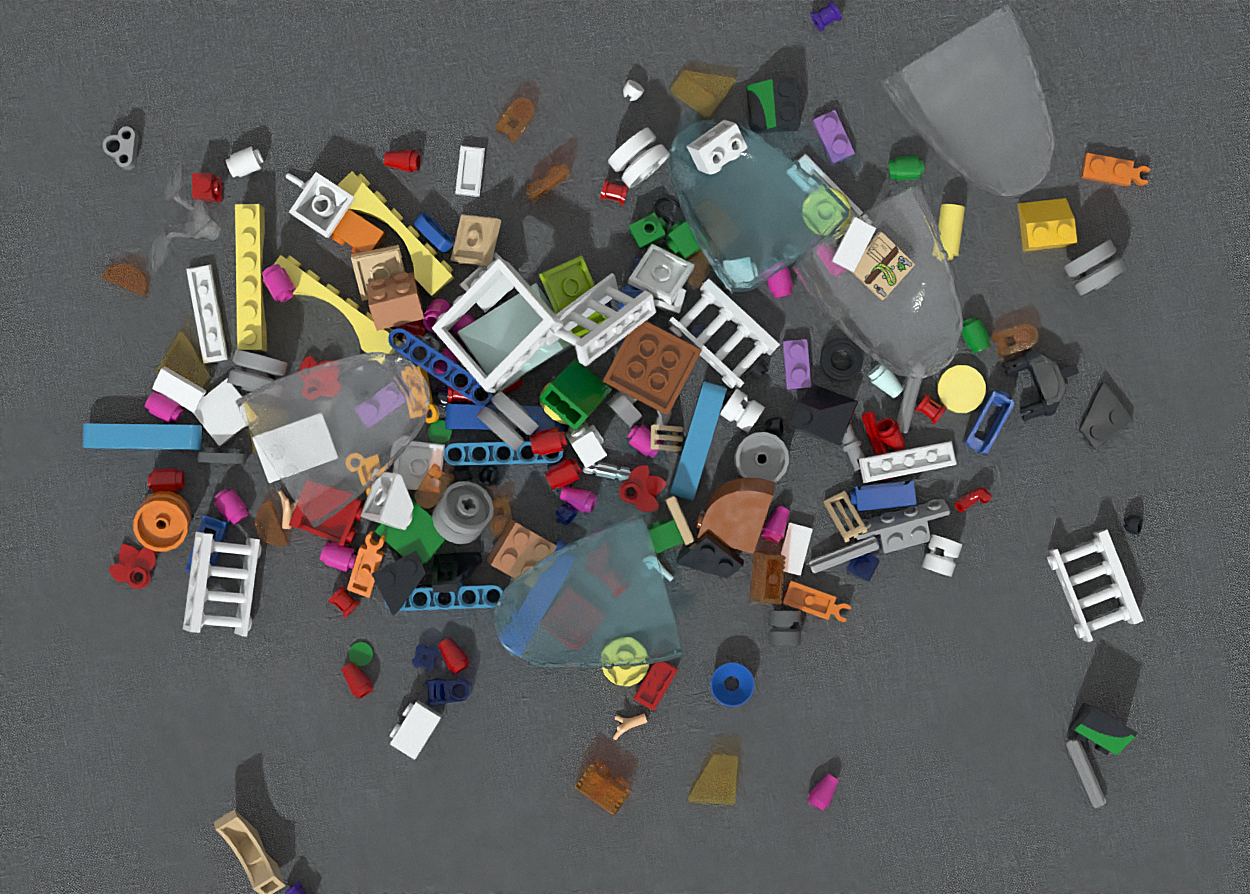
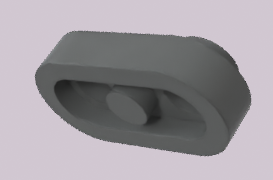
M203 448V452H198V462L246 464L247 454H242V449L228 448L227 453H218V448Z

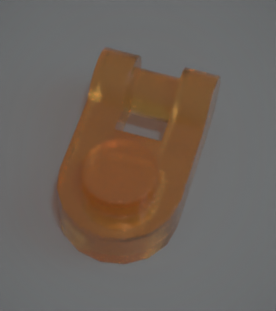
M527 98L516 99L497 123L495 130L500 133L504 132L509 136V140L516 143L535 115L533 103ZM511 119L518 122L515 128L509 125Z
M1022 324L992 334L993 341L997 342L999 348L997 350L999 358L1034 346L1039 337L1036 328L1030 324ZM1012 336L1014 345L1008 347L1005 338Z
M434 463L416 490L415 500L417 504L423 508L435 507L455 476L449 472L446 474L440 470V466ZM434 478L442 482L438 488L430 484Z
M508 494L500 495L501 498L492 500L494 509L503 507L504 515L495 516L493 511V516L489 521L490 531L498 539L509 520H513Z

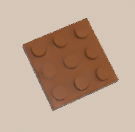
M645 321L626 336L603 382L668 416L702 350Z

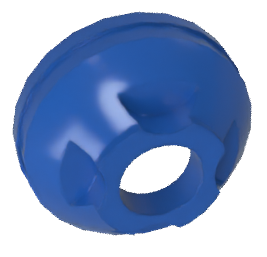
M728 662L719 666L712 674L710 680V689L714 698L722 705L728 707H737L746 703L751 698L755 688L754 678L750 670L736 662ZM729 676L736 677L739 681L737 689H726L724 685L725 679Z

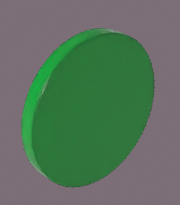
M437 420L430 424L428 437L432 442L444 444L451 438L452 429H445V421Z
M357 642L352 645L349 650L350 661L354 662L357 666L369 664L373 658L371 646L365 642Z

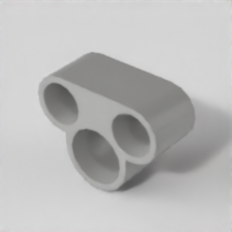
M126 126L119 130L118 135H110L105 138L102 144L104 152L110 157L115 158L116 163L120 167L130 170L136 165L139 135L136 131ZM131 132V137L125 139V134ZM113 141H119V150L114 153L110 152V144ZM128 156V161L122 163L123 157Z
M619 391L606 402L630 428L643 417Z

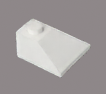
M315 172L289 213L318 233L329 238L355 200V197Z
M377 471L361 517L393 528L406 530V527L412 521L414 506L401 475Z

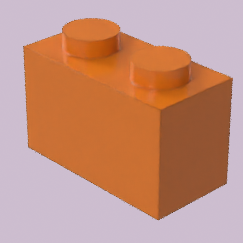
M348 209L332 232L331 239L342 246L344 243H347L353 247L351 252L355 254L378 249L387 235Z

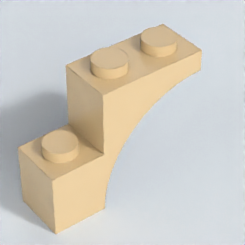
M236 810L226 813L220 819L213 822L216 831L227 841L238 857L253 889L257 893L273 894L285 886L278 864L266 854L258 830Z

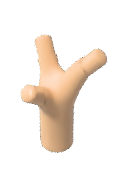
M281 490L278 493L283 507L282 528L292 529L289 523L298 500L290 505L289 498H286Z
M643 713L632 718H623L616 715L615 720L622 724L617 726L618 731L613 736V739L617 740L625 731L647 723L645 714Z

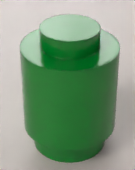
M918 155L894 157L893 160H888L890 179H896V181L920 179V174H924L923 159H918Z
M972 316L961 322L963 326L959 330L968 349H972L973 353H977L991 346L989 341L991 338L981 318L975 319Z

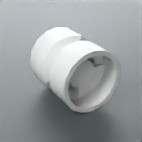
M736 389L720 412V415L730 422L735 420L736 426L748 433L765 407L755 400L749 401L748 395Z
M932 534L928 546L931 551L925 554L921 567L952 577L956 565L953 560L959 557L962 544ZM943 550H944V557L940 556V554L943 552Z

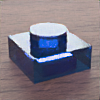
M867 553L851 559L846 571L869 582L880 560Z

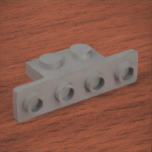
M934 499L925 504L908 506L896 512H887L878 517L862 519L867 532L864 534L862 532L859 533L856 539L860 540L879 534L884 554L925 543L931 540L927 521L949 515L950 510L944 499ZM857 522L852 523L854 528L858 527Z

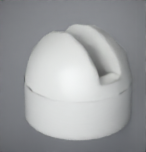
M628 80L623 88L624 97L626 98L627 95L631 97L629 101L638 100L644 92L643 87L633 80Z

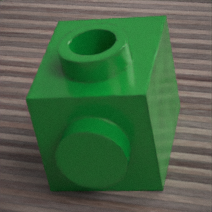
M655 212L629 225V231L639 250L665 238L666 235L664 231L667 230V226L661 216L657 218Z
M688 220L684 223L679 221L669 228L671 233L668 234L667 238L670 241L667 244L674 254L679 253L684 260L704 247V241Z
M662 519L651 524V530L647 531L649 536L645 537L650 551L655 549L657 554L684 542L674 520L664 523Z

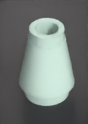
M882 362L876 365L868 374L871 378L870 382L892 398L898 396L904 389L888 365L885 366Z

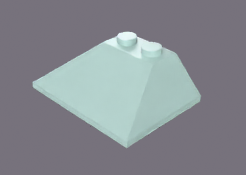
M537 283L530 286L555 314L552 305ZM519 293L458 331L457 334L483 372L489 376L543 319ZM561 338L550 346L545 343L500 391L517 382L521 376L555 354L557 356L573 345Z

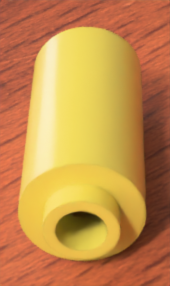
M941 204L934 252L939 254V259L953 260L954 256H959L965 211L963 206Z

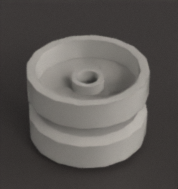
M1111 239L1064 266L1069 277H1076L1085 272L1086 276L1076 281L1074 285L1080 296L1094 288L1095 290L1116 279L1115 276L1128 269L1122 258H1116L1106 263L1105 259L1114 255L1117 250Z
M235 350L234 364L247 369L246 372L235 369L231 370L227 383L262 395L267 393L280 396L281 382L268 377L269 374L280 377L284 376L288 363L246 351Z
M498 390L491 398V402L500 412L496 414L492 409L484 406L476 416L513 450L517 451L524 443V439L515 429L519 427L525 434L531 435L539 425L528 416L529 413L514 399L510 400Z
M767 432L754 433L744 438L737 446L734 454V467L741 478H760L776 482L786 473L789 464V453L784 442L776 435ZM763 454L766 456L765 463L760 464L757 461V457Z
M469 481L456 482L447 488L434 507L432 515L434 527L439 535L447 541L456 544H468L477 539L491 520L494 511L493 502L487 491L478 484Z

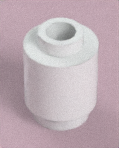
M252 146L236 152L226 159V164L233 178L236 176L243 177L261 169V163L264 162L259 149L254 150Z

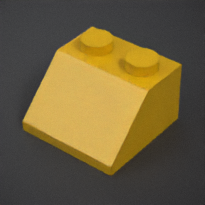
M1066 198L1018 203L1023 252L1070 247L1077 243L1075 219Z

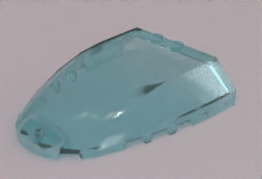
M715 119L699 121L681 131L673 141L668 162L670 177L691 233L716 274L731 293L747 292L826 242L849 215V208L814 174L810 175L802 169L797 160L792 161L782 154V150L779 147L774 148L764 142L762 136L740 124H737L748 148L741 152L737 159L723 165L722 169L715 174L709 175L699 171L687 146L719 124Z
M643 514L596 530L551 553L514 579L505 588L496 605L494 614L495 628L500 642L512 656L515 655L523 659L529 665L564 669L566 667L584 670L592 667L611 669L614 666L629 665L633 667L683 657L675 616L652 537Z

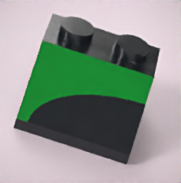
M797 77L774 78L746 86L750 134L797 131L799 129L800 113Z
M1086 703L1082 704L1069 727L1075 731L1074 737L1085 743L1089 739L1096 744L1095 749L1105 755H1108L1109 752L1118 755L1137 735L1136 731Z

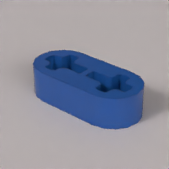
M421 212L413 221L416 228L440 251L447 253L455 244L453 238L428 214Z

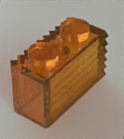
M754 551L750 600L769 604L782 603L781 598L783 596L781 594L783 591L781 589L784 583L782 579L785 578L783 570L786 563L784 555L775 552Z
M598 761L597 764L591 762L574 788L615 816L631 794V789L628 787L630 783L621 776L617 778L611 776L608 773L610 769Z

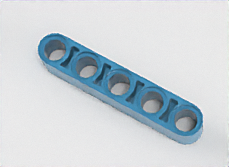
M703 381L670 495L690 501L694 500L727 390L726 387Z
M83 424V448L202 450V425Z
M524 441L517 451L513 450L506 442L454 443L446 447L444 458L447 463L455 466L547 464L559 462L563 457L564 451H560L555 459H549L546 455L540 456V454H535L532 459L527 460L523 458L522 450L526 446H531L530 441ZM483 447L486 450V457L482 461H477L473 455L475 449ZM501 447H508L511 451V455L507 460H501L498 457V450ZM453 448H459L462 451V457L459 461L454 462L450 459L449 454Z
M499 585L462 586L456 592H449L452 600L446 605L439 600L441 592L433 593L432 587H416L399 611L497 607L504 602L506 594ZM491 589H496L500 592V600L496 603L488 599L487 595ZM466 590H472L476 594L474 603L465 602L463 595ZM418 592L426 594L427 602L425 605L416 603L415 595Z

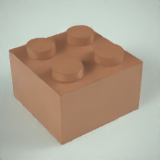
M402 272L392 278H379L366 284L369 308L376 331L424 319L421 297L413 272Z
M510 519L486 561L493 567L533 589L557 546Z

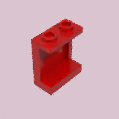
M306 480L289 525L339 543L341 546H347L348 542H353L357 530L353 528L356 521L362 519L361 514L364 508V501L312 480Z

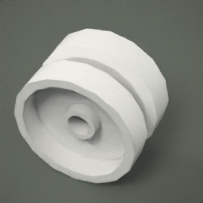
M645 128L631 137L608 160V163L615 172L626 169L622 175V180L629 189L652 175L670 156V153L662 144L652 147L656 136L649 128Z

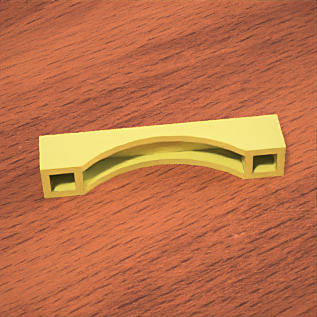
M353 171L350 172L337 185L355 197L349 209L354 213H361L379 219L400 235L410 252L415 279L435 298L454 280V277L450 274L454 270L444 260L440 263L434 257L437 252L428 243L423 245L417 239L420 235L411 225L406 228L401 223L404 218L395 208L390 211L384 205L387 200L378 191L373 193L368 188L370 182L361 173L356 176Z
M235 204L237 350L267 352V327L262 282L265 208L260 204Z
M280 255L274 265L279 264L281 268L286 270L296 287L293 294L313 296L337 307L353 325L359 338L361 349L385 365L395 351L388 342L389 334L393 330L386 328L376 331L372 314L367 312L363 315L357 310L360 306L349 298L344 301L338 297L340 291L329 283L326 287L318 282L320 280L318 275L311 270H308L307 273L299 268L300 262L290 255L287 259ZM397 334L394 338L395 344L397 346H399V344L401 343V341L397 339V336L399 334Z

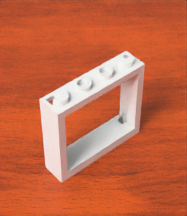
M498 259L490 263L487 271L470 284V289L464 295L455 299L453 306L448 312L441 314L437 318V323L432 329L485 391L497 393L564 324L509 262ZM504 274L542 317L543 321L487 376L450 334L449 330Z

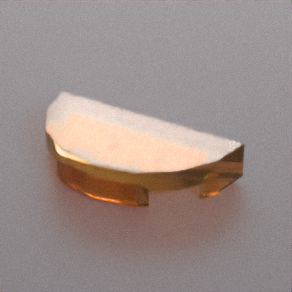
M125 263L114 265L110 269H106L101 278L145 298L147 297V279L143 272L133 265Z
M269 500L261 505L254 522L256 532L261 540L270 545L278 547L289 545L272 501Z

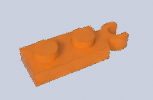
M1086 153L1081 178L1129 186L1131 180H1133L1135 184L1144 186L1148 184V181L1142 180L1139 174L1140 172L1148 173L1150 168L1141 166L1136 169L1133 168L1134 161Z
M370 531L366 536V545L362 544L359 548L347 587L348 591L368 598L372 595L375 586L372 573L380 570L385 552L378 549L386 541V536L382 535L379 542H375L372 539L373 531Z
M793 581L789 582L782 604L829 620L830 614H834V617L841 622H846L847 619L839 615L840 609H851V606L845 603L834 604L837 598L835 596Z

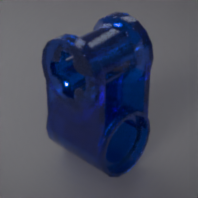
M465 678L425 680V685L428 688V701H426L428 706L462 702L470 697L473 691L471 682ZM456 684H462L466 687L465 696H459L455 693Z

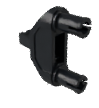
M1031 349L1025 350L1022 356L1002 362L1003 369L1013 366V368L1004 371L1007 376L1026 369L1030 371L1038 392L1039 401L1019 407L1020 414L1030 411V413L1021 416L1024 422L1043 414L1045 416L1054 415L1061 401L1065 384L1069 383L1067 377L1079 373L1076 364L1063 368L1061 363L1057 364Z

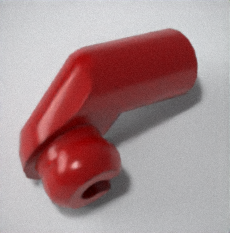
M979 487L956 501L955 507L959 512H964L979 500L982 504H986L992 498V495L987 491V488Z

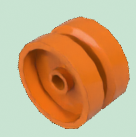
M158 491L148 495L142 501L133 520V531L137 540L143 546L153 551L166 552L178 547L184 541L192 522V512L188 502L179 494L171 491Z

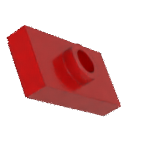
M657 656L633 699L654 711L676 675L678 668Z

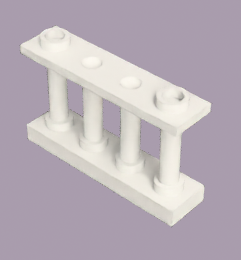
M611 273L556 314L564 325L546 344L550 346L559 338L576 346L579 362L587 366L656 313L653 295L645 290L634 299L618 291L615 275ZM611 299H615L625 306L619 311H615L605 306V304ZM597 312L608 319L599 325L587 319V317ZM580 325L591 332L580 338L569 331L575 326Z
M708 279L699 290L702 292V298L679 322L672 317L667 324L670 327L668 330L672 335L682 338L685 342L701 349L700 356L723 376V382L732 389L733 387L739 389L744 384L739 377L762 353L771 355L780 344ZM708 304H715L720 309V314L695 338L686 328ZM726 320H732L737 325V331L713 354L704 344ZM749 336L756 342L754 344L755 347L731 371L721 361L744 337Z
M1103 529L1093 533L1095 539H1092L1091 543L1063 554H1059L1058 549L1048 550L1050 556L1047 557L1051 569L1056 570L1075 618V632L1079 638L1087 642L1093 641L1091 631L1123 619L1124 621L1127 620L1130 624H1137L1143 621L1109 532ZM1095 551L1101 553L1103 558L1101 565L1068 577L1064 563ZM1103 574L1110 576L1113 583L1110 585V588L1077 600L1072 586ZM1111 597L1119 599L1122 607H1119L1118 611L1086 623L1081 609Z
M196 532L183 624L184 630L200 633L203 625L235 627V634L247 636L252 625L250 610L257 558L261 555L260 539L247 537L246 545L215 542L213 534ZM213 551L244 554L243 569L211 566L209 563L210 554ZM210 576L241 579L240 593L210 591L206 588L207 578ZM211 600L238 603L237 617L205 615L203 612L204 602Z

